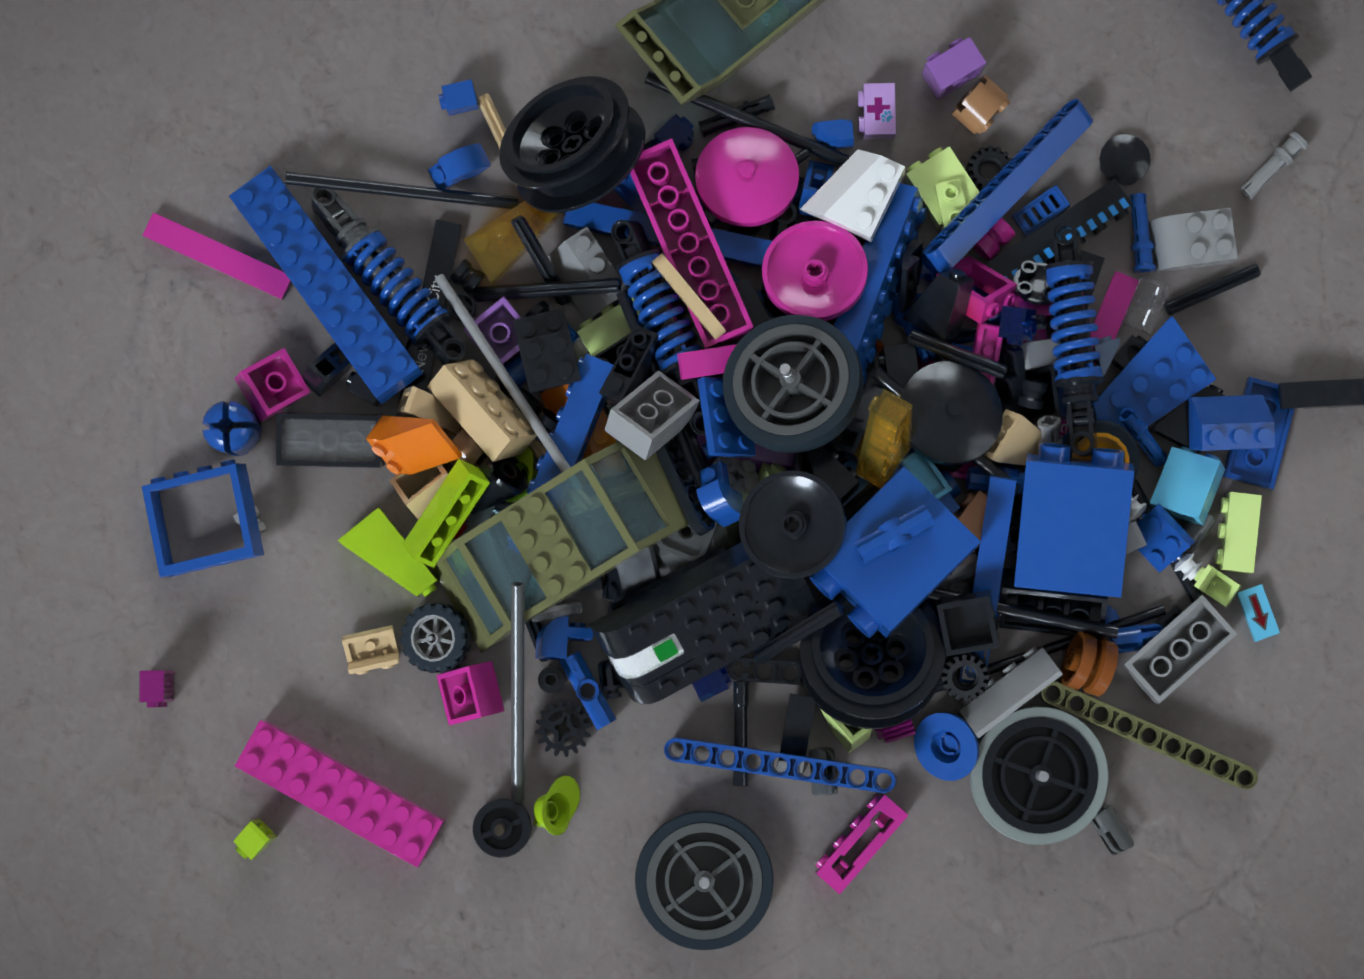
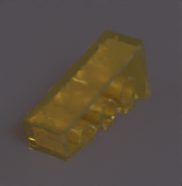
M524 201L463 240L492 286H495L500 281L499 279L527 252L511 221L517 216L522 215L527 220L536 238L539 239L565 212H543L531 207Z
M885 389L880 397L876 395L869 405L870 413L856 470L858 476L879 488L887 484L911 448L913 405Z

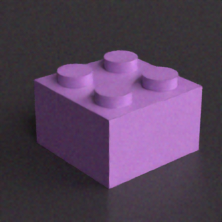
M970 37L964 41L962 38H959L949 45L950 49L941 54L938 51L926 59L928 62L925 64L922 76L937 100H940L982 74L986 61Z
M502 297L474 321L505 366L517 355H520L513 320L520 319L521 317L508 301ZM464 328L463 330L465 331V333L478 347L477 343L475 342L467 328Z

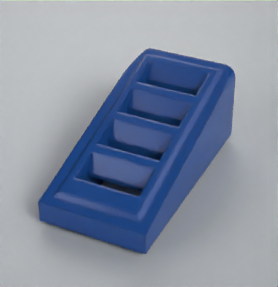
M1055 185L1013 214L1012 218L1027 237L1070 207V203L1058 186ZM1051 195L1060 205L1059 208H1056L1049 197ZM1044 201L1048 209L1051 211L1049 215L1041 206V202ZM1035 207L1042 220L1039 221L1031 210ZM1026 213L1034 224L1032 227L1025 221L1022 216Z

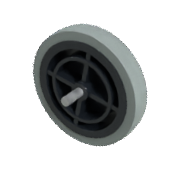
M1023 707L1015 710L978 740L979 758L975 768L969 773L970 787L980 813L1001 834L1026 844H1052L1079 833L1097 815L1107 792V761L1097 737L1077 717L1054 707Z

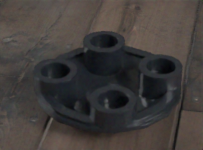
M1128 134L1114 136L1101 149L1099 158L1100 171L1111 181L1116 179L1118 184L1133 185L1141 180L1149 170L1151 161L1149 149L1136 136Z
M1027 260L1022 263L1021 268L1016 272L1013 282L1017 284L1015 291L1024 301L1034 305L1053 303L1048 299V292L1053 288L1047 285L1046 272H1044V266L1048 264Z

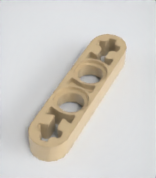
M662 253L652 261L653 265L716 340L726 332L724 327Z

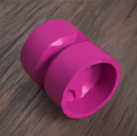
M1000 218L973 248L983 258L991 261L999 253L1000 245L1005 246L1016 234L1003 218Z

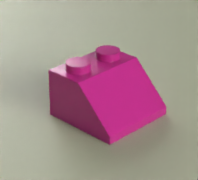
M285 348L240 371L234 378L260 423L280 413L311 393Z
M492 661L436 675L449 726L504 712Z

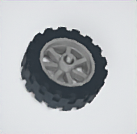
M442 603L425 604L413 610V614H409L405 619L407 622L401 628L403 637H400V642L404 647L402 651L410 659L408 660L410 664L416 665L419 670L429 673L446 672L458 667V664L466 659V653L471 649L469 642L472 639V632H469L468 629L470 626L469 622L464 620L463 613L459 610L456 611L455 607ZM434 619L433 631L425 625L426 622ZM443 620L448 626L439 631V622ZM423 629L427 635L426 638L420 639L421 630ZM450 630L452 632V640L447 639L446 633ZM427 642L430 644L426 652L421 643ZM443 643L451 644L447 653H445L442 646ZM435 646H437L441 657L431 656Z

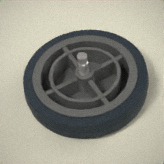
M787 315L763 322L749 331L738 342L731 352L724 370L723 395L733 422L750 440L772 451L800 453L829 443L839 436L851 423L862 400L863 372L856 350L836 327L824 320L811 316Z
M715 811L685 813L661 825L645 843L635 871L637 899L648 922L667 940L694 950L720 949L746 937L764 917L773 893L772 863L760 838L740 820Z

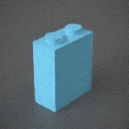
M1181 446L1180 449L1171 447L1150 501L1152 508L1160 504L1170 516L1204 526L1225 471L1220 458L1208 453L1202 456L1184 446Z

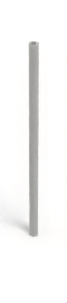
M443 274L438 275L435 278L436 283L560 471L564 472L569 469L570 465ZM576 474L567 479L573 491H577L583 486Z

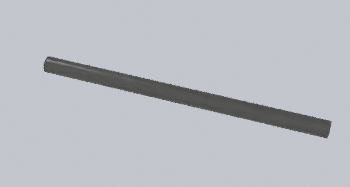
M519 581L511 583V800L515 803L524 801L525 584Z

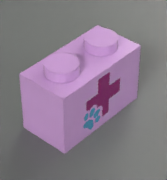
M895 83L864 84L862 91H858V107H863V117L858 118L859 132H863V139H894L896 135Z

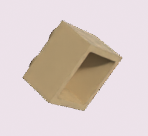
M442 464L412 475L397 474L389 481L405 505L419 519L446 479L449 471Z

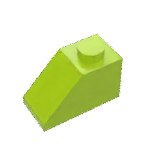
M258 818L250 821L233 842L237 845L235 850L244 859L249 857L253 860L278 836Z

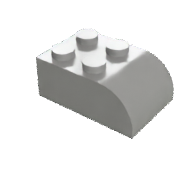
M1231 208L1170 215L1149 222L1151 241L1154 244L1153 256L1156 273L1230 264L1238 259Z
M657 371L610 410L604 430L642 459L647 460L684 428L694 414L700 400L662 372Z

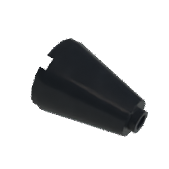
M486 455L478 468H480L490 484L470 514L474 515L523 493L528 488L527 473L525 469L520 471L516 465L519 461L515 456L493 462Z

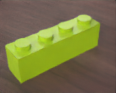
M461 459L457 460L403 542V545L414 560L434 568L490 484L480 468Z

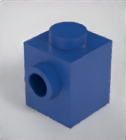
M472 79L441 86L443 94L438 95L441 109H447L449 116L479 109Z

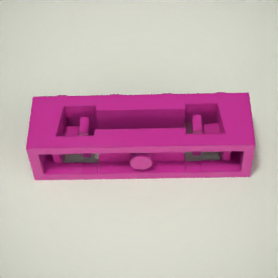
M876 794L867 804L869 810L863 817L859 814L849 826L852 830L845 837L841 834L832 845L835 848L829 856L824 854L815 864L818 868L815 873L839 895L908 817V814L885 794H882L880 797ZM878 811L882 813L874 822L880 828H883L886 822L892 818L893 820L882 833L878 831L851 862L853 866L841 878L840 875L849 865L842 859L834 868L832 864L840 855L844 856L870 827V821Z

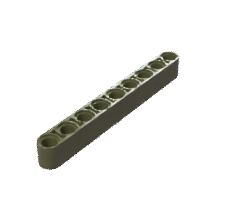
M1054 681L1039 692L1040 699L1052 707L1066 711L1077 718L1236 788L1252 789L1258 782V774L1252 767L1082 692L1063 686L1059 682ZM1051 685L1055 686L1058 690L1057 698L1052 701L1045 694L1046 689ZM1074 696H1078L1082 700V707L1078 711L1072 710L1069 704ZM1097 707H1102L1106 711V717L1102 721H1097L1094 718V710ZM1122 717H1126L1130 722V727L1125 732L1120 731L1118 728V721ZM1150 728L1154 733L1152 741L1146 743L1142 739V732L1144 729ZM1171 738L1175 739L1178 744L1177 750L1173 753H1169L1166 749V742ZM1194 749L1200 750L1202 754L1200 762L1196 764L1190 760V753ZM1218 760H1223L1226 765L1225 771L1221 774H1217L1214 770V764ZM1246 770L1250 778L1248 783L1242 785L1238 780V776L1241 771Z

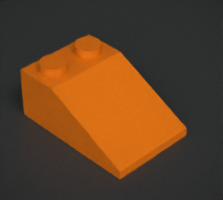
M382 415L366 437V440L372 446L373 452L385 461L388 470L394 474L412 475L459 459L462 456V453L434 419Z

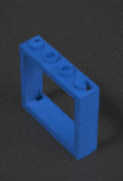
M235 460L220 462L221 467L213 469L212 465L197 468V473L189 474V471L173 474V479L166 480V477L151 479V484L141 486L160 578L174 577L264 555L246 464L235 463ZM230 474L245 547L173 564L159 491Z

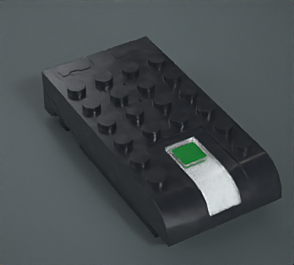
M741 542L727 550L721 545L610 605L613 610L612 612L588 625L628 696L636 703L652 704L661 701L807 619L817 603L804 578H782L765 572L750 559Z

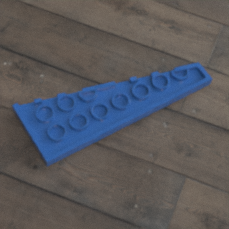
M1173 316L1167 319L1128 365L1099 395V401L1094 402L1097 420L1112 421L1127 430L1126 426L1119 419V413L1123 409L1130 407L1133 408L1138 418L1145 421L1147 426H1149L1216 380ZM1069 431L1062 437L1063 443L1069 435Z

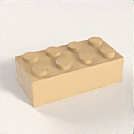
M474 359L443 365L427 386L493 462L521 455L537 436L525 416L516 408L515 402L507 398L500 390L499 384L492 380L484 372L482 365Z

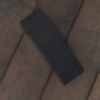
M790 693L780 752L806 756L815 709V702L811 697ZM779 757L776 770L784 772L787 768L786 760ZM805 761L800 764L801 773H803Z

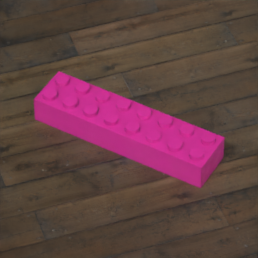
M671 138L644 150L630 174L666 258L726 330L723 335L715 340L689 309L705 349L726 346L742 339L754 327Z
M266 720L259 721L235 764V767L417 868L421 866L445 822V819Z

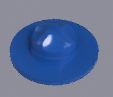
M937 712L921 721L914 737L915 752L921 765L931 775L946 781L959 780L971 773L979 758V744L969 724L961 717L949 712Z

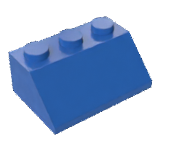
M1263 395L1189 397V449L1211 451L1275 448V421Z

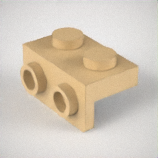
M393 625L342 636L349 674L356 673L361 675L368 673L372 669H389L400 663V651Z

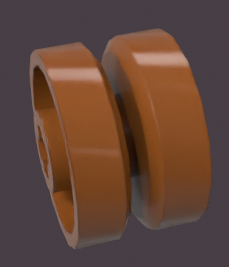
M1081 631L1076 633L1068 645L1062 662V685L1077 690L1082 687L1085 693L1098 697L1103 695L1109 687L1117 667L1119 655L1117 643L1102 638L1097 641L1094 635Z

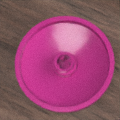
M753 127L731 129L712 139L701 152L695 170L696 189L706 209L721 221L741 227L763 225L781 216L793 202L799 184L797 160L790 147L781 138L769 131Z
M807 221L787 228L772 241L763 259L762 277L770 300L783 313L787 315H806L827 321L844 314L860 299L867 283L868 266L861 244L849 231L830 222Z

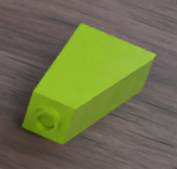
M378 507L338 539L344 547L415 596L420 597L423 595L426 598L437 589L435 586L439 582L437 577L426 564L411 557L403 545L405 541L404 536L381 508Z

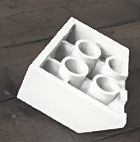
M858 149L800 210L846 229L851 234L866 241L872 242L905 174V166L882 155Z

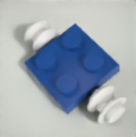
M1138 494L1135 497L1132 496L1129 521H1134L1138 517L1137 525L1147 544L1139 548L1138 551L1159 573L1175 561L1177 563L1175 564L1174 571L1181 570L1184 573L1182 580L1188 578L1191 581L1201 569L1199 566L1202 562L1195 563L1192 560L1194 553L1182 556L1184 555L1183 552L1195 541L1160 504L1155 506L1148 514H1142L1146 510L1147 503L1140 504L1137 501Z

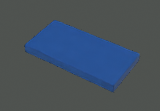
M1248 377L1243 395L1264 396L1275 421V448L1229 450L1223 477L1274 490L1294 409L1280 410L1278 384Z

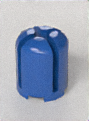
M224 401L217 402L207 410L203 417L202 424L210 428L209 430H202L205 440L211 447L226 455L241 456L248 454L261 439L262 427L253 411L238 402L230 401L229 404ZM236 423V426L238 427L242 426V428H233L232 431L229 432V428H232V424Z

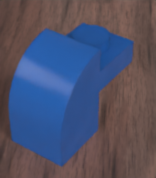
M481 143L461 147L438 159L439 162L428 169V172L436 188L449 189L461 180L476 177L489 168L491 163Z
M719 461L701 470L702 487L696 491L704 511L713 521L723 527L739 521L740 511L744 503L743 495L730 487L727 464Z
M562 616L550 621L538 633L535 659L561 661L567 658L568 640L582 642L592 640L593 632L591 628H586L584 623H570V627H568L569 616Z

